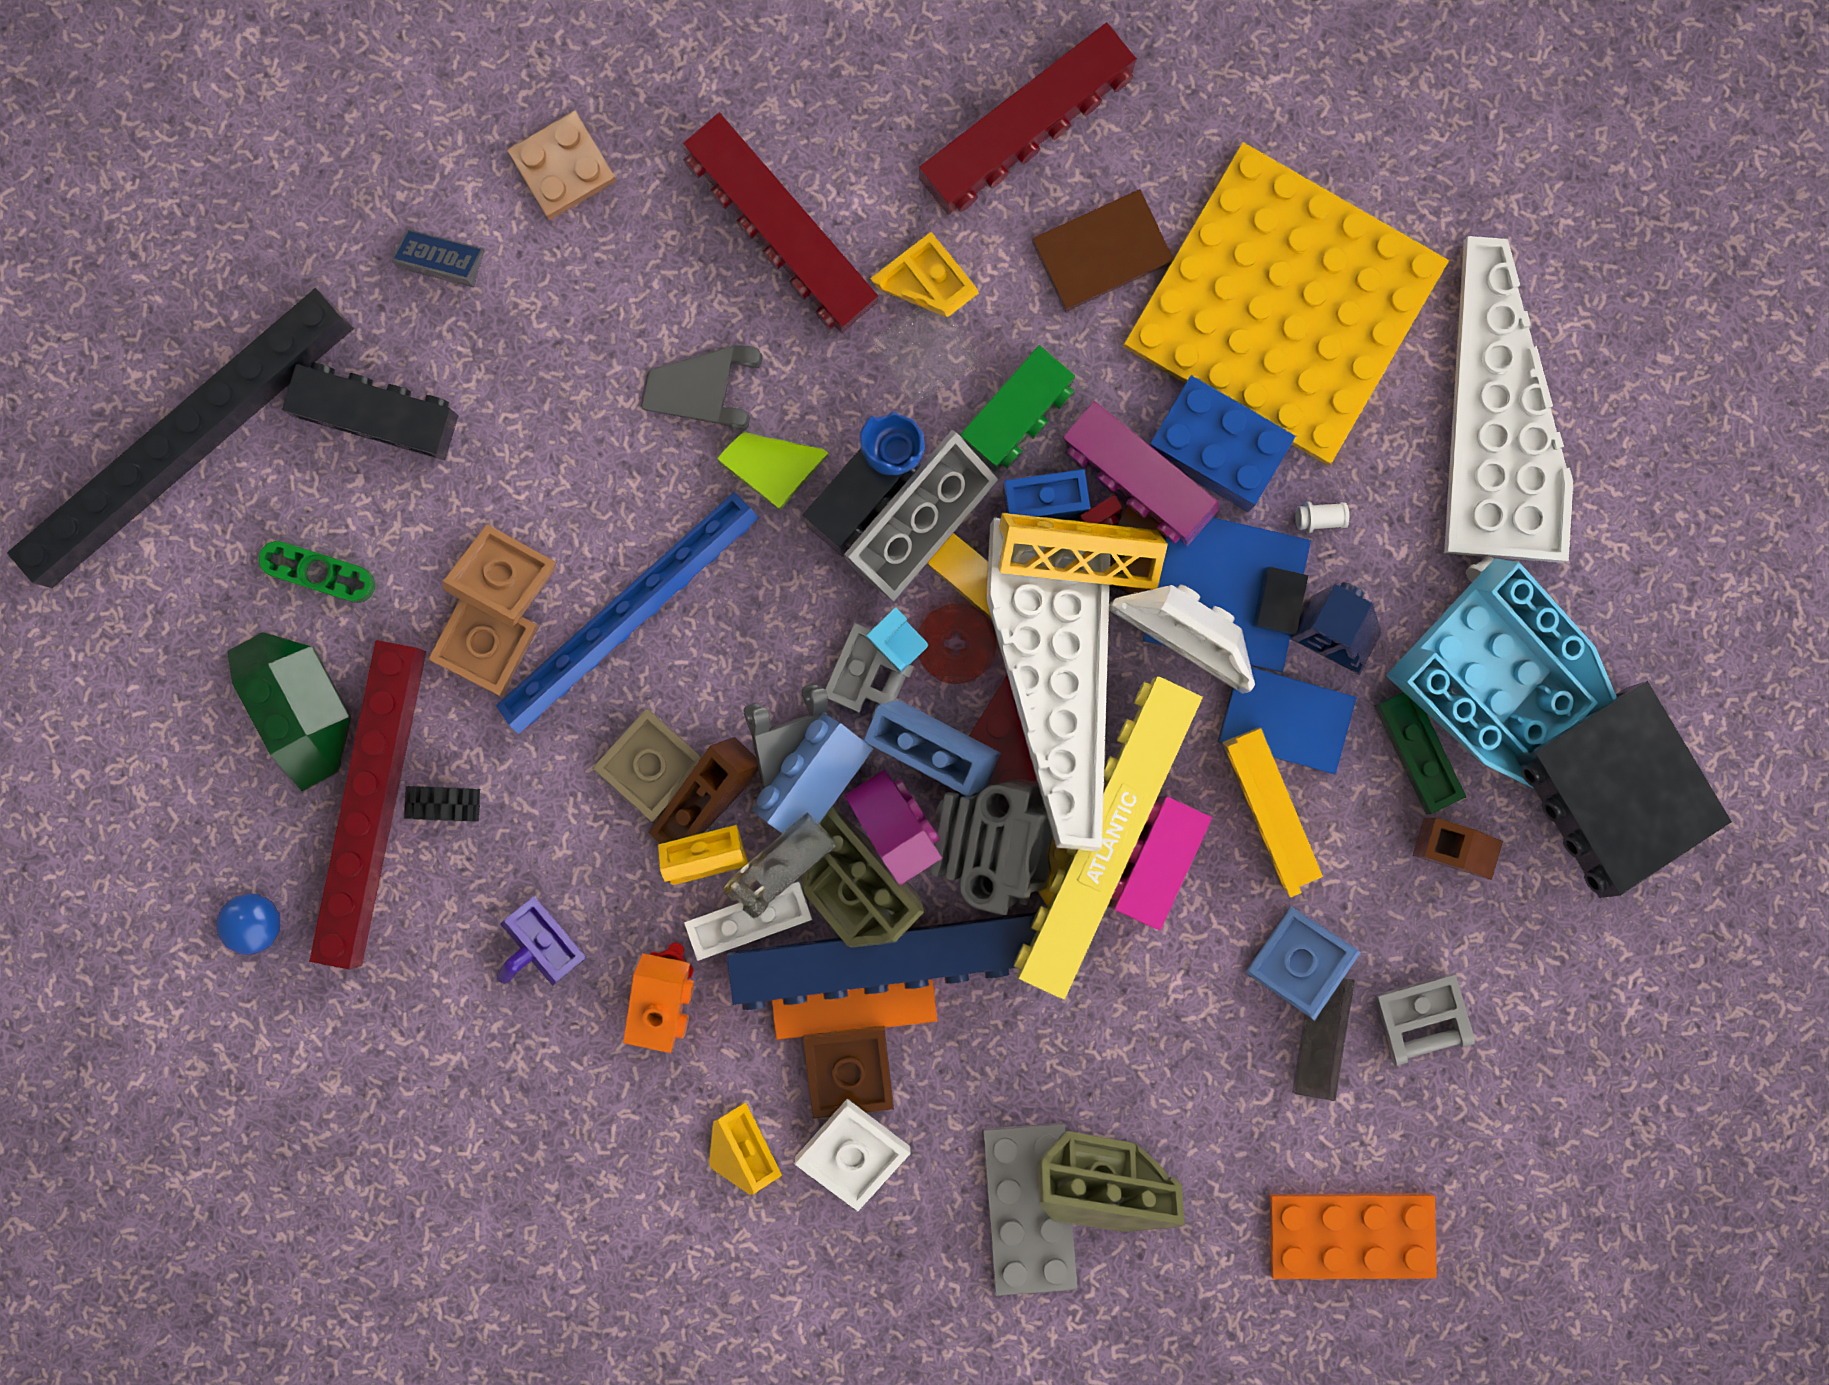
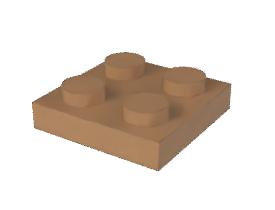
M575 110L507 149L549 221L617 181Z
M486 524L443 580V590L513 628L554 573L556 562Z
M459 599L428 660L503 697L539 625L521 617L512 628Z

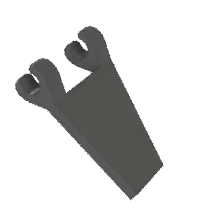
M734 345L649 371L642 409L746 430L750 421V416L747 412L739 408L723 407L732 363L760 368L763 355L756 347Z
M810 684L802 688L803 700L809 715L771 728L769 712L765 707H760L758 703H752L744 707V716L752 735L762 789L772 784L780 773L785 758L795 752L805 738L806 730L810 724L819 719L822 713L827 714V691L824 688H818L817 684Z

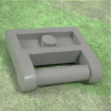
M1455 974L1444 975L1374 995L1388 1041L1390 1056L1395 1066L1408 1063L1409 1058L1458 1044L1461 1048L1475 1044L1473 1031ZM1453 1019L1454 1029L1405 1043L1401 1034L1403 1032Z

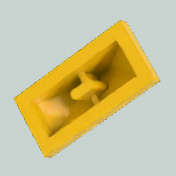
M746 1102L713 1121L709 1157L711 1169L749 1195L755 1194L782 1176Z

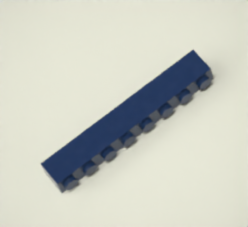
M1037 912L908 928L896 942L851 948L838 937L731 951L727 954L732 1004H742L743 1010H755L767 1007V1000L783 998V1005H793L807 1002V995L823 993L824 999L828 1000L847 997L848 990L864 988V994H876L889 991L888 985L904 983L905 989H914L929 986L928 979L944 977L945 983H960L969 981V974L985 972V978L1010 975V968H1017L1013 965L1022 945L1030 946L1036 934V930L1031 929V925Z

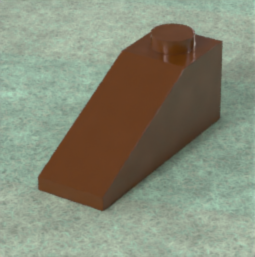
M736 737L709 746L648 833L659 844L704 833L743 792L758 771L756 756Z

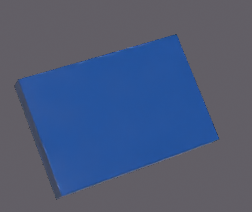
M1251 667L1255 685L1251 692L1243 694L1232 687L1217 742L1222 743L1260 727L1273 758L1332 775L1336 774L1357 697Z

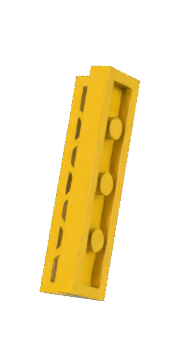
M1002 513L999 529L1004 540L998 569L1000 573L1157 589L1168 544L1158 530ZM1014 543L1032 545L1038 553L1024 564L1011 562ZM1039 546H1045V547H1047V548H1045V549L1042 551V550L1039 548ZM1061 548L1071 549L1077 559L1064 568L1054 567L1048 560V557ZM1078 550L1087 551V552H1085L1084 554L1081 555ZM1099 553H1109L1116 561L1115 564L1104 572L1093 571L1087 562ZM1118 555H1126L1122 559L1118 557ZM1139 557L1152 558L1148 577L1131 575L1126 566ZM1044 561V563H1045L1047 566H1042V565H1038V564H1040L1041 562ZM1084 566L1086 570H1079L1078 568ZM1123 570V572H1124L1125 574H1117V573H1118L1119 571Z
M1257 727L1222 742V745L1282 888L1291 898L1302 893L1299 888L1300 886L1323 877L1263 731L1260 727Z

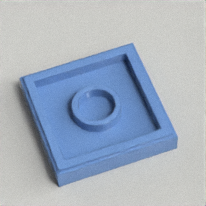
M1290 906L1245 973L1315 1020L1360 955V952Z

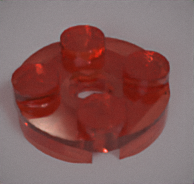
M964 604L942 606L929 613L918 630V634L928 643L927 649L918 658L925 670L938 681L953 685L969 683L982 675L993 661L996 651L995 632L988 618L973 607ZM953 633H959L961 640L968 642V648L961 649L960 654L957 656L952 655L951 648L944 646V641L952 639Z

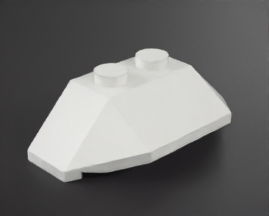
M1181 584L1178 588L1170 585L1118 597L1109 603V611L1242 694L1251 692L1255 683L1242 629L1233 623L1235 617L1220 607L1214 606L1211 610L1198 602L1200 595L1192 589Z

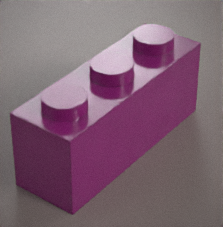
M884 769L844 795L878 854L899 885L907 882L942 859L933 845L940 840L900 778L893 782Z

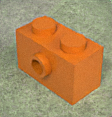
M642 953L633 974L623 1043L671 1053L676 1038L684 1039L689 1015L682 1014L683 1005L690 1004L694 989V980L688 979L690 963Z

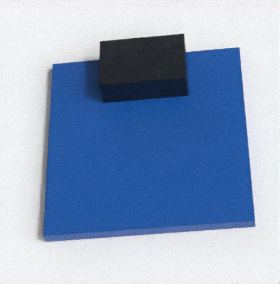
M1214 517L1188 546L1181 540L1174 544L1165 537L1164 540L1168 545L1158 588L1170 585L1178 588L1180 584L1199 594L1200 599L1198 602L1212 610L1214 606H1217L1229 612L1235 617L1233 623L1242 629L1250 666L1283 672L1290 636L1295 635L1297 632L1309 575H1305L1304 571L1311 540ZM1144 633V642L1165 646L1153 637Z

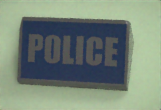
M407 229L393 255L392 262L399 269L474 288L484 249Z

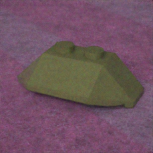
M832 806L803 845L801 860L803 893L847 946L854 948L896 942L924 912L920 896L908 882L902 885L898 884L871 840Z
M1066 1131L1038 1161L1039 1204L1053 1221L1119 1232L1176 1228L1185 1225L1182 1184L1173 1176L1169 1177L1159 1163L1136 1143Z

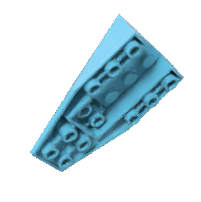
M1497 558L1482 571L1386 675L1479 762L1534 789L1533 786L1529 785L1521 774V766L1516 756L1535 750L1617 698L1595 645L1519 562Z

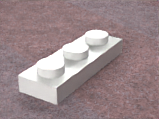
M798 881L686 921L684 924L697 961L808 922L813 920L801 883Z

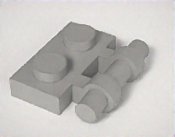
M854 623L825 690L827 691L828 700L860 713L866 699L877 703L871 715L873 719L879 704L899 701L897 699L905 678H910L914 666L910 664L900 673L867 640L866 635L871 630ZM880 666L891 670L882 691L871 687Z

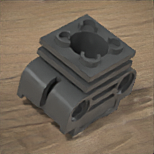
M1015 779L989 786L981 793L977 792L970 796H965L958 791L945 794V798L941 799L936 811V821L940 823L938 830L940 840L933 844L942 859L931 866L930 875L938 877L946 874L945 879L952 881L962 878L961 892L969 905L1002 915L1007 913L1008 907L1017 903L1027 905L1031 892L1047 889L1051 871L1049 853L1054 837L1038 782Z

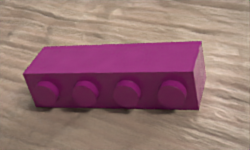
M1096 401L1092 402L1063 436L1066 447L1069 448L1065 453L1073 462L1081 468H1084L1087 464L1099 473L1096 479L1100 484L1112 493L1119 489L1129 498L1126 504L1142 518H1145L1148 514L1160 523L1157 530L1174 544L1181 540L1188 546L1219 511L1218 501Z

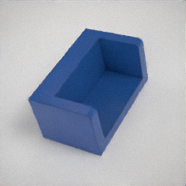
M1085 469L1004 480L1003 495L1006 513L1069 520L1080 518V515L1091 509Z

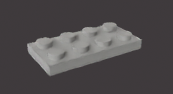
M1064 1123L983 1129L996 1296L1078 1290L1073 1225L1053 1221L1039 1204L1038 1161L1065 1132Z

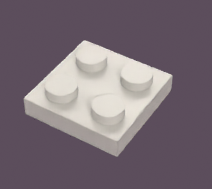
M846 1099L795 1156V1165L852 1208L859 1211L910 1155V1146L850 1100Z

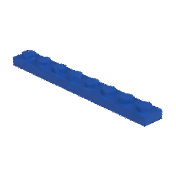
M735 492L727 497L496 705L508 725L519 734L528 725L534 723L558 698L564 696L588 671L597 667L609 652L618 644L627 640L630 634L648 617L656 614L668 599L677 591L686 587L690 580L707 564L715 561L727 546L736 538L745 534L749 527L759 519L754 511Z

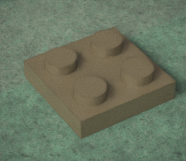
M646 708L592 769L651 822H655L702 756L652 711Z

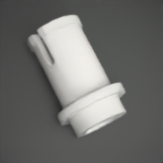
M1310 501L1304 502L1303 506H1297L1295 521L1297 529L1304 530L1309 534L1313 533L1314 529L1347 528L1349 525L1347 503L1312 505Z

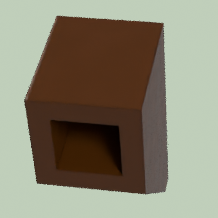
M1424 817L1412 856L1492 880L1503 841L1475 829L1449 821Z

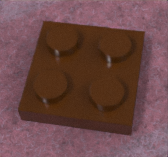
M885 1026L804 1035L803 1042L813 1119L831 1117L846 1099L850 1100L865 1113L894 1109Z

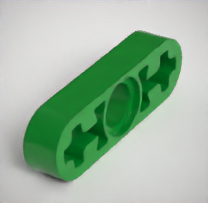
M273 541L266 544L259 553L261 569L272 577L354 603L364 602L374 593L375 579L373 575L360 566L281 541ZM283 549V556L285 558L299 562L297 570L279 565L277 571H275L276 564L271 562L272 555H279ZM316 561L324 562L328 569L326 578L320 583H312L307 575L309 566ZM338 566H341L342 568H341V570L338 572V569H337V568H338ZM297 572V577L293 578V575ZM357 573H359V580L364 583V587L362 590L355 589L353 595H350L351 588L335 581L338 574L355 579ZM333 584H334V585H335V589H334V590H331L330 588H331V587L333 586Z

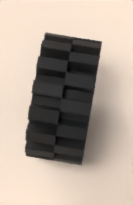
M406 786L404 819L479 821L481 789Z

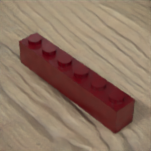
M1106 22L919 166V180L947 215L955 209H958L959 212L966 210L977 200V192L987 185L993 188L1000 184L1009 174L1007 169L1018 161L1024 164L1031 160L1040 151L1038 145L1047 138L1051 137L1053 140H1056L1071 127L1069 121L1078 114L1082 113L1084 116H1087L1102 103L1100 97L1109 90L1113 89L1114 92H1118L1124 88L1133 78L1131 73H1133L1137 58L1108 22Z
M720 112L683 143L684 151L687 155L683 161L697 178L704 175L714 186L710 189L713 197L724 209L730 205L740 216L736 220L739 227L750 239H753L755 236L760 239L766 246L762 252L776 269L782 266L792 276V279L789 280L792 288L803 300L808 296L819 307L815 311L816 315L829 330L836 327L842 334L877 304L878 294Z

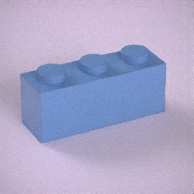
M901 700L877 706L864 742L965 796H970L987 788L1001 755L995 749Z
M822 713L819 719L812 722L807 728L805 738L795 752L785 758L781 771L772 784L760 792L757 803L751 811L802 847L874 748L840 722Z

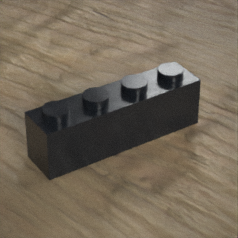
M311 362L310 368L296 364L282 408L284 412L294 418L445 461L459 416L451 408H448L450 402L431 395H426L425 400L410 397V390L393 384H388L386 390L372 386V379L350 373L348 379L334 375L335 369L316 362Z

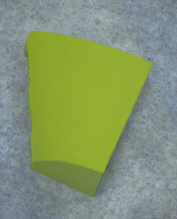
M743 432L720 454L717 460L749 488L755 490L781 511L804 481L807 482L829 453L821 448Z

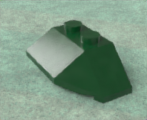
M261 632L228 650L231 680L238 696L269 754L301 791H305L338 773L351 715L315 648Z

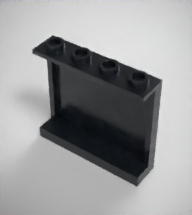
M1648 681L1626 687L1616 694V699L1535 750L1516 756L1521 766L1523 778L1535 789L1542 801V809L1545 815L1557 826L1563 836L1565 849L1576 858L1584 872L1586 884L1599 898L1621 896L1732 822Z

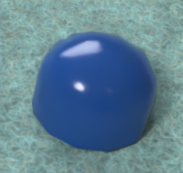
M895 411L878 418L871 416L860 431L861 452L869 466L880 474L900 475L914 469L922 460L925 452L924 434L916 422L908 417L899 415Z
M248 893L236 896L227 901L220 909L216 919L217 935L226 948L238 954H257L270 947L279 934L280 913L271 900L260 894Z

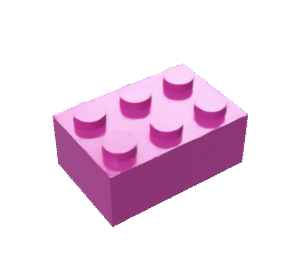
M1168 796L1157 797L1108 907L1161 931L1212 817Z

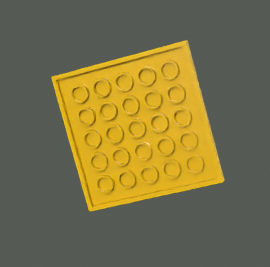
M1243 142L1125 341L1123 348L1185 384L1191 375L1295 435L1296 437L1291 445L1329 466L1449 260Z

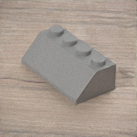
M951 430L844 554L846 562L870 585L892 601H895L998 481L997 477L955 431Z

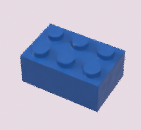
M1191 375L1155 434L1150 446L1190 479L1249 512L1257 504L1296 436Z

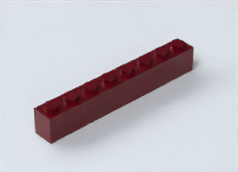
M375 640L309 962L348 970L361 967L363 964L427 653L425 650Z

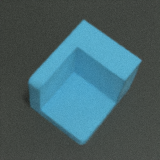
M896 607L866 635L867 640L900 673L928 647V643L907 622V618Z

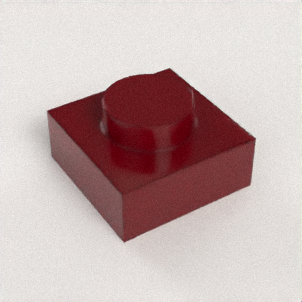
M1112 495L1080 515L1078 521L1116 525L1119 523L1116 516L1120 515L1123 507L1116 496Z

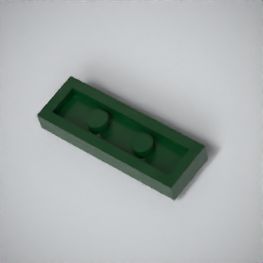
M1404 692L1374 705L1426 815L1433 814L1466 798V794L1427 713Z

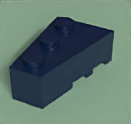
M1342 582L1340 586L1333 584L1310 597L1299 619L1297 632L1295 635H1291L1290 639L1360 675L1381 635V630L1373 603L1363 598L1364 591L1354 585Z

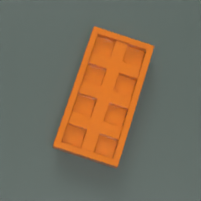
M1432 1193L1269 1194L1271 1277L1273 1279H1437L1435 1195Z

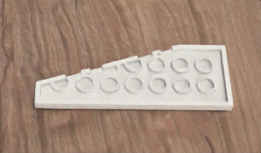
M1468 236L1463 244L1444 554L1564 563L1569 561L1573 478L1570 468L1566 467L1561 449L1564 447L1560 432L1556 430L1551 412L1553 404L1537 346L1534 347L1529 330L1531 323L1528 312L1524 311L1518 290L1520 283L1508 239Z
M994 518L990 523L986 600L1056 847L1098 851L1102 848L1109 585L1000 573L998 566L1004 537L999 529L1000 519ZM1014 543L1011 562L1024 564L1038 553L1032 545ZM1039 546V548H1040L1042 551H1043L1045 548H1047V547H1045V546ZM1064 548L1059 549L1048 557V560L1054 567L1060 568L1066 567L1077 559L1071 549ZM1078 550L1081 555L1084 554L1085 552H1087V551ZM1099 553L1087 563L1093 571L1104 572L1110 567V554ZM1044 561L1041 562L1040 564H1038V565H1042V566H1047V565L1044 563ZM1084 566L1078 568L1079 570H1086Z

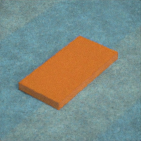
M928 979L929 986L914 989H905L904 983L889 984V991L876 994H864V988L848 990L847 997L826 1000L823 993L807 995V1002L793 1005H783V998L772 1000L776 1040L869 1027H894L937 1022L933 979Z

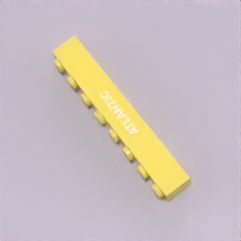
M1159 676L1153 678L1150 684L1144 681L1134 701V704L1140 706L1133 721L1126 719L1117 738L1118 742L1123 743L1116 758L1109 756L1104 765L1102 848L1098 851L1066 849L1065 853L1071 855L1065 870L1058 868L1048 888V891L1054 893L1047 908L1040 906L1031 925V929L1036 930V934L1030 946L1022 945L1013 966L1019 968L1016 975L1019 979L1065 1000L1200 705L1202 696Z

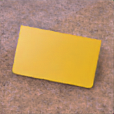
M737 825L658 844L660 871L664 882L670 881L672 885L748 866L747 854Z

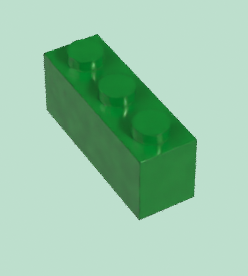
M1038 345L965 428L960 437L992 471L996 472L1001 465L1008 469L1022 453V450L1018 447L1028 435L1034 439L1049 421L1044 416L1054 405L1061 409L1075 391L1071 388V385L1074 382L1075 375L1043 347Z

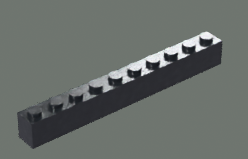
M314 288L7 552L8 556L33 584L49 588L55 587L284 390L291 382L296 364L310 367L311 362H316L349 334L354 327L326 296Z

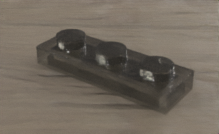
M1343 978L1315 1020L1305 1014L1292 1090L1294 1094L1336 1101L1355 983L1354 979Z

